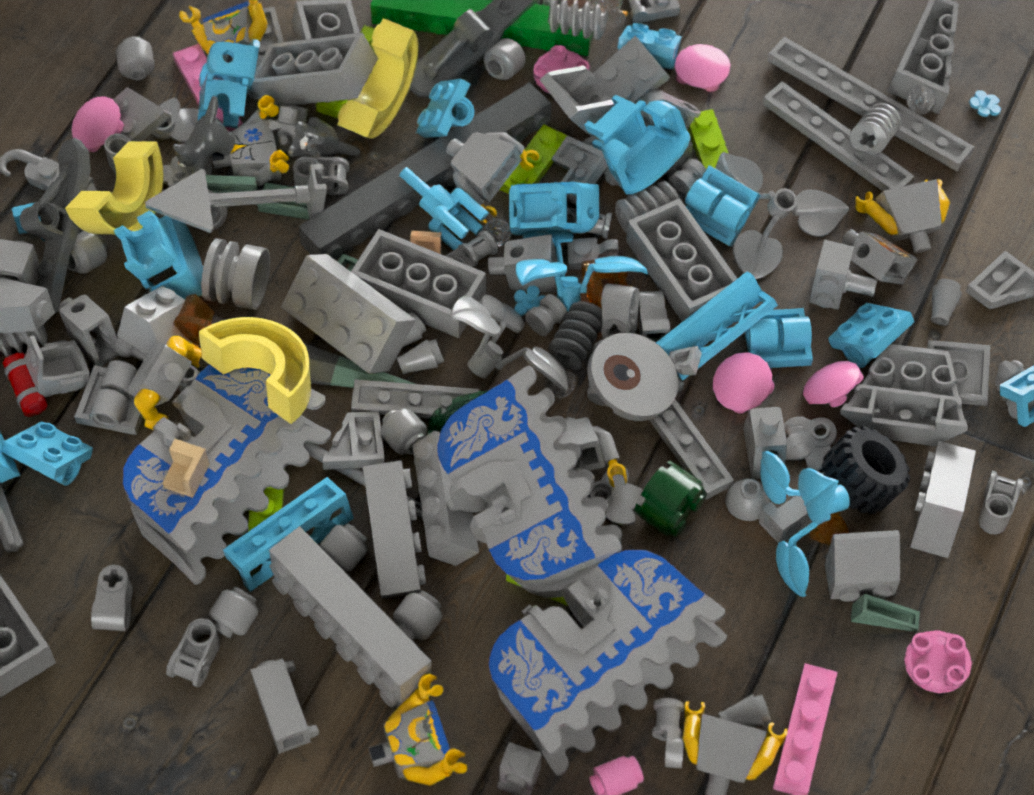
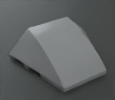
M890 344L876 358L869 368V374L862 384H858L855 388V394L848 404L845 403L840 410V414L858 428L863 426L870 430H877L881 435H885L893 441L935 446L938 444V441L944 442L966 432L968 429L962 411L961 398L956 387V378L950 353L943 350Z

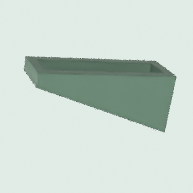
M867 594L862 595L852 604L851 622L912 632L918 631L920 611Z

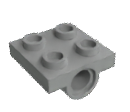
M118 360L111 361L107 368L94 365L75 414L76 423L137 435L143 416L134 405L135 397L127 393L126 390L138 370L131 364Z

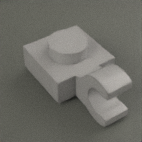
M597 238L573 239V241L567 242L569 270L588 269L590 264H595V259L618 256V240L609 239L597 245Z

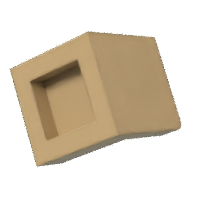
M174 439L169 449L173 463L163 481V486L166 489L193 498L210 465L207 453L204 448Z

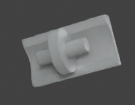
M283 105L280 107L278 119L270 120L268 129H280L275 136V142L277 147L283 152H288L294 141L297 122L302 121L306 123L307 108L296 105Z

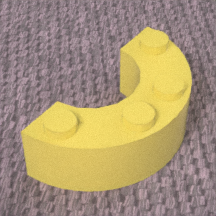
M384 18L381 24L376 26L372 35V47L378 60L358 98L347 100V103L342 105L338 113L339 121L337 125L367 138L379 136L397 115L412 83L418 58V39L416 33Z
M157 141L127 142L113 157L116 167L114 191L112 193L110 191H81L65 208L69 218L82 230L91 234L115 235L114 230L122 225L130 231L142 229L143 226L138 222L137 217L149 211V209L145 208V202L161 193L163 187V164Z
M254 317L223 320L199 331L203 360L222 374L247 367L261 369L269 373L271 376L266 380L268 408L290 424L300 417L310 400L311 379L308 351L297 334L277 322Z

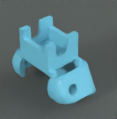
M252 39L249 45L232 42H216L212 44L206 59L207 63L203 65L199 75L201 90L199 92L197 121L205 116L211 98L216 96L219 108L223 112L224 126L238 128L239 116H244L246 96L255 77L259 40ZM229 54L233 61L227 63L223 60L222 56Z
M615 94L612 97L615 106L596 124L587 121L584 125L587 132L600 139V141L595 139L592 145L594 148L602 151L615 180L625 194L632 195L644 190L668 171L683 155L691 137L686 129L681 112L675 106L664 101H652L646 105L645 101L640 100L635 104ZM641 110L651 114L655 126L648 125L646 127L640 112Z
M581 182L511 185L509 189V231L513 235L522 236L524 233L531 231L570 230L572 233H585L592 230L599 219V185ZM567 194L576 196L577 223H567Z
M149 210L137 217L138 222L143 226L139 231H130L123 225L114 230L115 235L121 239L127 262L124 263L125 268L141 281L145 289L148 288L149 292L163 285L173 290L175 294L185 299L187 303L202 296L203 265L194 240L185 223L167 216L159 219ZM171 266L177 272L176 275L156 286L149 281V278Z

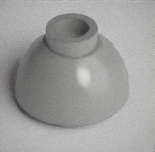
M746 478L738 480L729 488L725 502L729 512L736 518L744 521H754L760 518L761 508L770 503V499L766 495L761 482Z

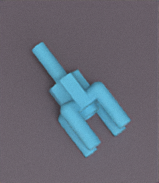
M406 167L402 170L399 176L423 197L420 200L419 206L433 217L429 222V229L432 232H441V240L453 251L462 242L447 230L444 224L460 239H463L469 230L476 236L483 230L484 227L460 205L462 204L480 221H483L489 212L463 189L456 188L450 194L440 184L430 188L409 168Z

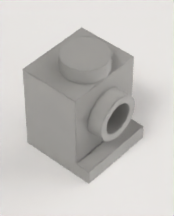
M509 742L499 767L497 788L515 795H531L541 769L542 753Z

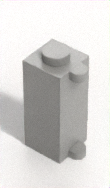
M283 659L277 661L267 660L260 663L257 668L251 669L253 682L278 753L310 743V738L319 734L317 725L307 726L288 673L296 669L294 661L284 662Z

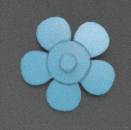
M977 91L974 97L969 100L970 106L978 109L977 113L980 116L988 117L989 114L997 116L1001 112V108L998 106L999 99L995 95H987L984 91Z
M529 286L527 294L523 290L515 292L514 300L518 303L515 305V310L520 316L525 315L532 307H538L540 301L545 297L544 295L539 296L540 290L538 287Z

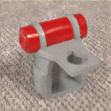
M31 336L28 340L26 354L15 353L9 355L2 363L6 378L9 380L17 398V404L22 409L24 416L27 417L39 415L46 410L48 406L46 397L82 389L87 386L89 380V370L75 340L50 342L39 348L35 337Z

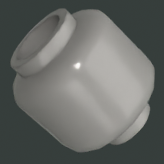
M133 36L124 39L116 48L118 70L123 76L132 80H142L154 70L153 50L149 42L140 37Z
M508 38L500 39L484 55V65L487 72L499 80L510 79L525 64L523 49L517 42Z
M86 231L78 233L67 268L79 274H86L104 264L107 258V243L105 239L100 235L91 234Z
M409 408L391 410L382 420L383 425L380 431L382 439L399 455H412V444L424 438L427 434V426Z
M348 523L345 526L335 525L319 545L341 569L347 572L354 570L368 551L365 544L367 538Z
M234 587L232 591L223 590L209 612L210 618L216 622L214 625L216 631L228 638L233 633L239 636L245 635L259 613L255 605L257 599L237 587Z
M424 591L409 593L395 610L393 619L411 641L414 638L427 640L442 620L441 604Z

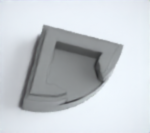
M698 346L671 351L669 357L678 373L682 375H696L702 353Z

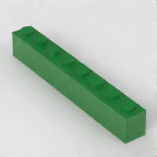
M372 0L370 4L371 22L378 25L381 24L384 18L411 30L448 35L454 30L456 20L469 9H472L474 12L483 10L493 0ZM534 4L505 30L501 38L514 40L521 47L537 48L550 51L553 46L562 45L567 50L578 55L589 56L594 32H592L589 38H584L583 30H581L578 36H573L572 28H570L567 34H562L561 26H559L556 32H551L550 24L548 23L550 6Z

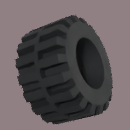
M863 426L861 428H852L823 457L822 470L825 472L823 475L838 480L837 485H842L849 495V507L853 510L856 508L860 513L865 514L868 512L869 514L881 512L906 489L907 483L910 482V475L908 474L910 469L905 463L906 458L900 453L896 444H893L887 436L881 435L879 431L874 429L870 430Z

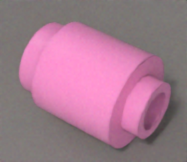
M622 756L594 767V775L590 777V782L596 795H621L636 789L637 784L644 781L642 770L634 756L628 758Z

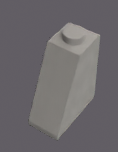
M0 277V333L37 331L55 313L47 288Z

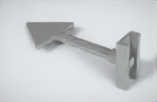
M323 164L310 165L308 185L294 186V188L213 194L208 192L205 170L200 169L147 200L145 208L209 233L213 232L211 207L295 201L296 204H307L309 219L324 210L327 186L326 184H321Z

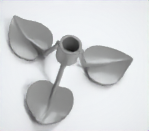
M726 152L721 153L715 169L758 192L763 184L761 169L749 159ZM787 188L779 189L776 193L770 191L769 193L761 194L759 200L769 199L767 208L773 217L763 235L756 230H748L737 237L733 246L734 259L743 274L748 271L755 279L763 278L773 272L782 259L783 250L781 243L776 239L768 238L769 233L779 219L787 217L792 211L794 216H799L798 225L803 232L810 236L822 237L834 230L842 217L848 212L849 207L838 198L818 190H805L797 196L792 190Z
M487 294L482 296L480 302L468 296H463L456 301L452 307L450 319L465 322L485 333L479 348L467 363L474 374L481 378H487L495 367L501 370L504 365L524 355V358L532 367L555 383L564 393L567 391V376L564 367L553 355L535 346L532 350L525 347L502 360L501 355L503 351L496 344V341L507 326L516 333H519L524 327L523 319L515 309Z

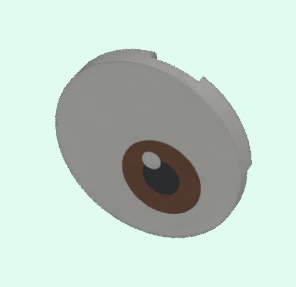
M633 333L611 335L601 341L589 358L587 374L593 393L598 395L604 403L613 409L612 413L634 421L651 420L667 410L677 395L679 384L674 363L658 344L644 336Z

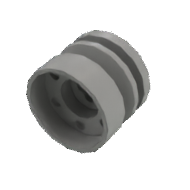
M215 238L208 249L203 266L201 289L204 300L215 301L217 299L219 303L226 304L232 296L235 306L257 310L264 298L269 278L270 252L268 248L246 244L240 253L238 242L230 241L227 244L226 240Z

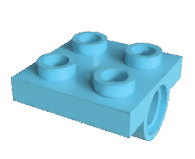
M633 23L632 26H627L620 35L617 48L620 50L636 36L662 68L673 70L682 36L675 35L676 32L673 30L659 29L658 32L648 30L647 25Z
M454 79L435 84L429 94L430 103L418 118L417 124L419 126L416 133L424 138L447 136L451 127L469 124L474 117V106L469 99L465 98L470 83L463 79Z
M708 166L702 178L692 185L687 194L685 204L704 232L728 246H733L761 194L714 167Z
M866 303L845 323L841 324L828 340L832 348L843 350L844 355L850 362L856 363L858 367L863 368L914 323L911 312Z
M804 308L772 310L745 331L748 352L760 356L768 363L769 368L812 365L811 323L809 317H805Z
M42 421L5 440L2 452L64 486L74 481L80 471L81 464L91 459L93 447L83 443L79 438L69 436L56 429L54 425Z

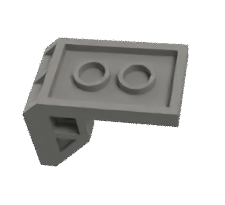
M634 36L593 74L583 65L547 72L540 81L566 115L591 137L594 135L587 132L584 124L587 121L596 124L615 106L612 100L615 94L636 104L640 100L643 101L648 92L657 90L670 79V76L642 42Z

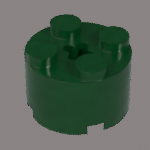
M668 461V469L661 466L643 489L641 496L645 500L642 506L636 503L634 514L666 536L672 534L678 537L687 524V521H685L691 510L696 512L701 507L706 496L702 494L704 490L703 482L672 461Z

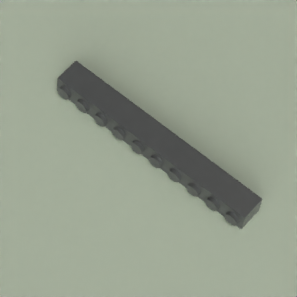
M530 82L474 116L469 124L458 126L450 131L447 136H442L298 226L301 245L311 255L327 254L334 260L338 259L342 253L353 246L360 245L367 237L377 232L378 229H385L392 221L400 216L409 214L414 207L419 205L423 197L399 176L404 168H409L430 188L438 184L443 188L453 186L455 182L453 180L454 170L451 166V160L454 157L446 152L447 146L452 139L456 138L465 143L472 133L475 132L481 134L505 132L521 143L528 135L540 129L543 124L547 125L551 121V102Z

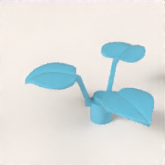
M568 230L531 231L524 233L523 238L552 235L556 248L557 262L550 263L544 259H530L519 261L516 264V275L522 286L535 279L554 276L557 286V298L564 304L567 311H569L573 303L581 301V293H587V284L594 271L601 273L632 271L647 274V269L635 259L626 256H608L595 259V264L588 266L582 284L578 283L577 277H565L567 266L563 264L560 243L573 241V233Z
M764 451L762 452L760 474L763 489L768 498L775 504H781L785 502L786 494L788 496H801L804 500L808 516L813 521L791 537L788 543L786 541L779 542L776 549V562L782 579L793 592L801 597L807 596L805 591L809 582V566L804 553L796 546V543L815 527L830 520V514L848 509L850 503L849 495L842 485H837L838 480L826 477L812 468H806L800 472L798 480L799 490L791 489L788 486L790 475L784 463L773 453Z

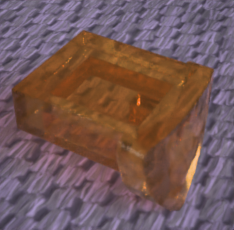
M196 294L188 295L179 315L173 323L188 340L198 345L200 344L199 331L211 325L215 312Z
M842 511L830 514V520L821 523L811 530L810 538L830 545L833 534H848L847 525L841 517Z

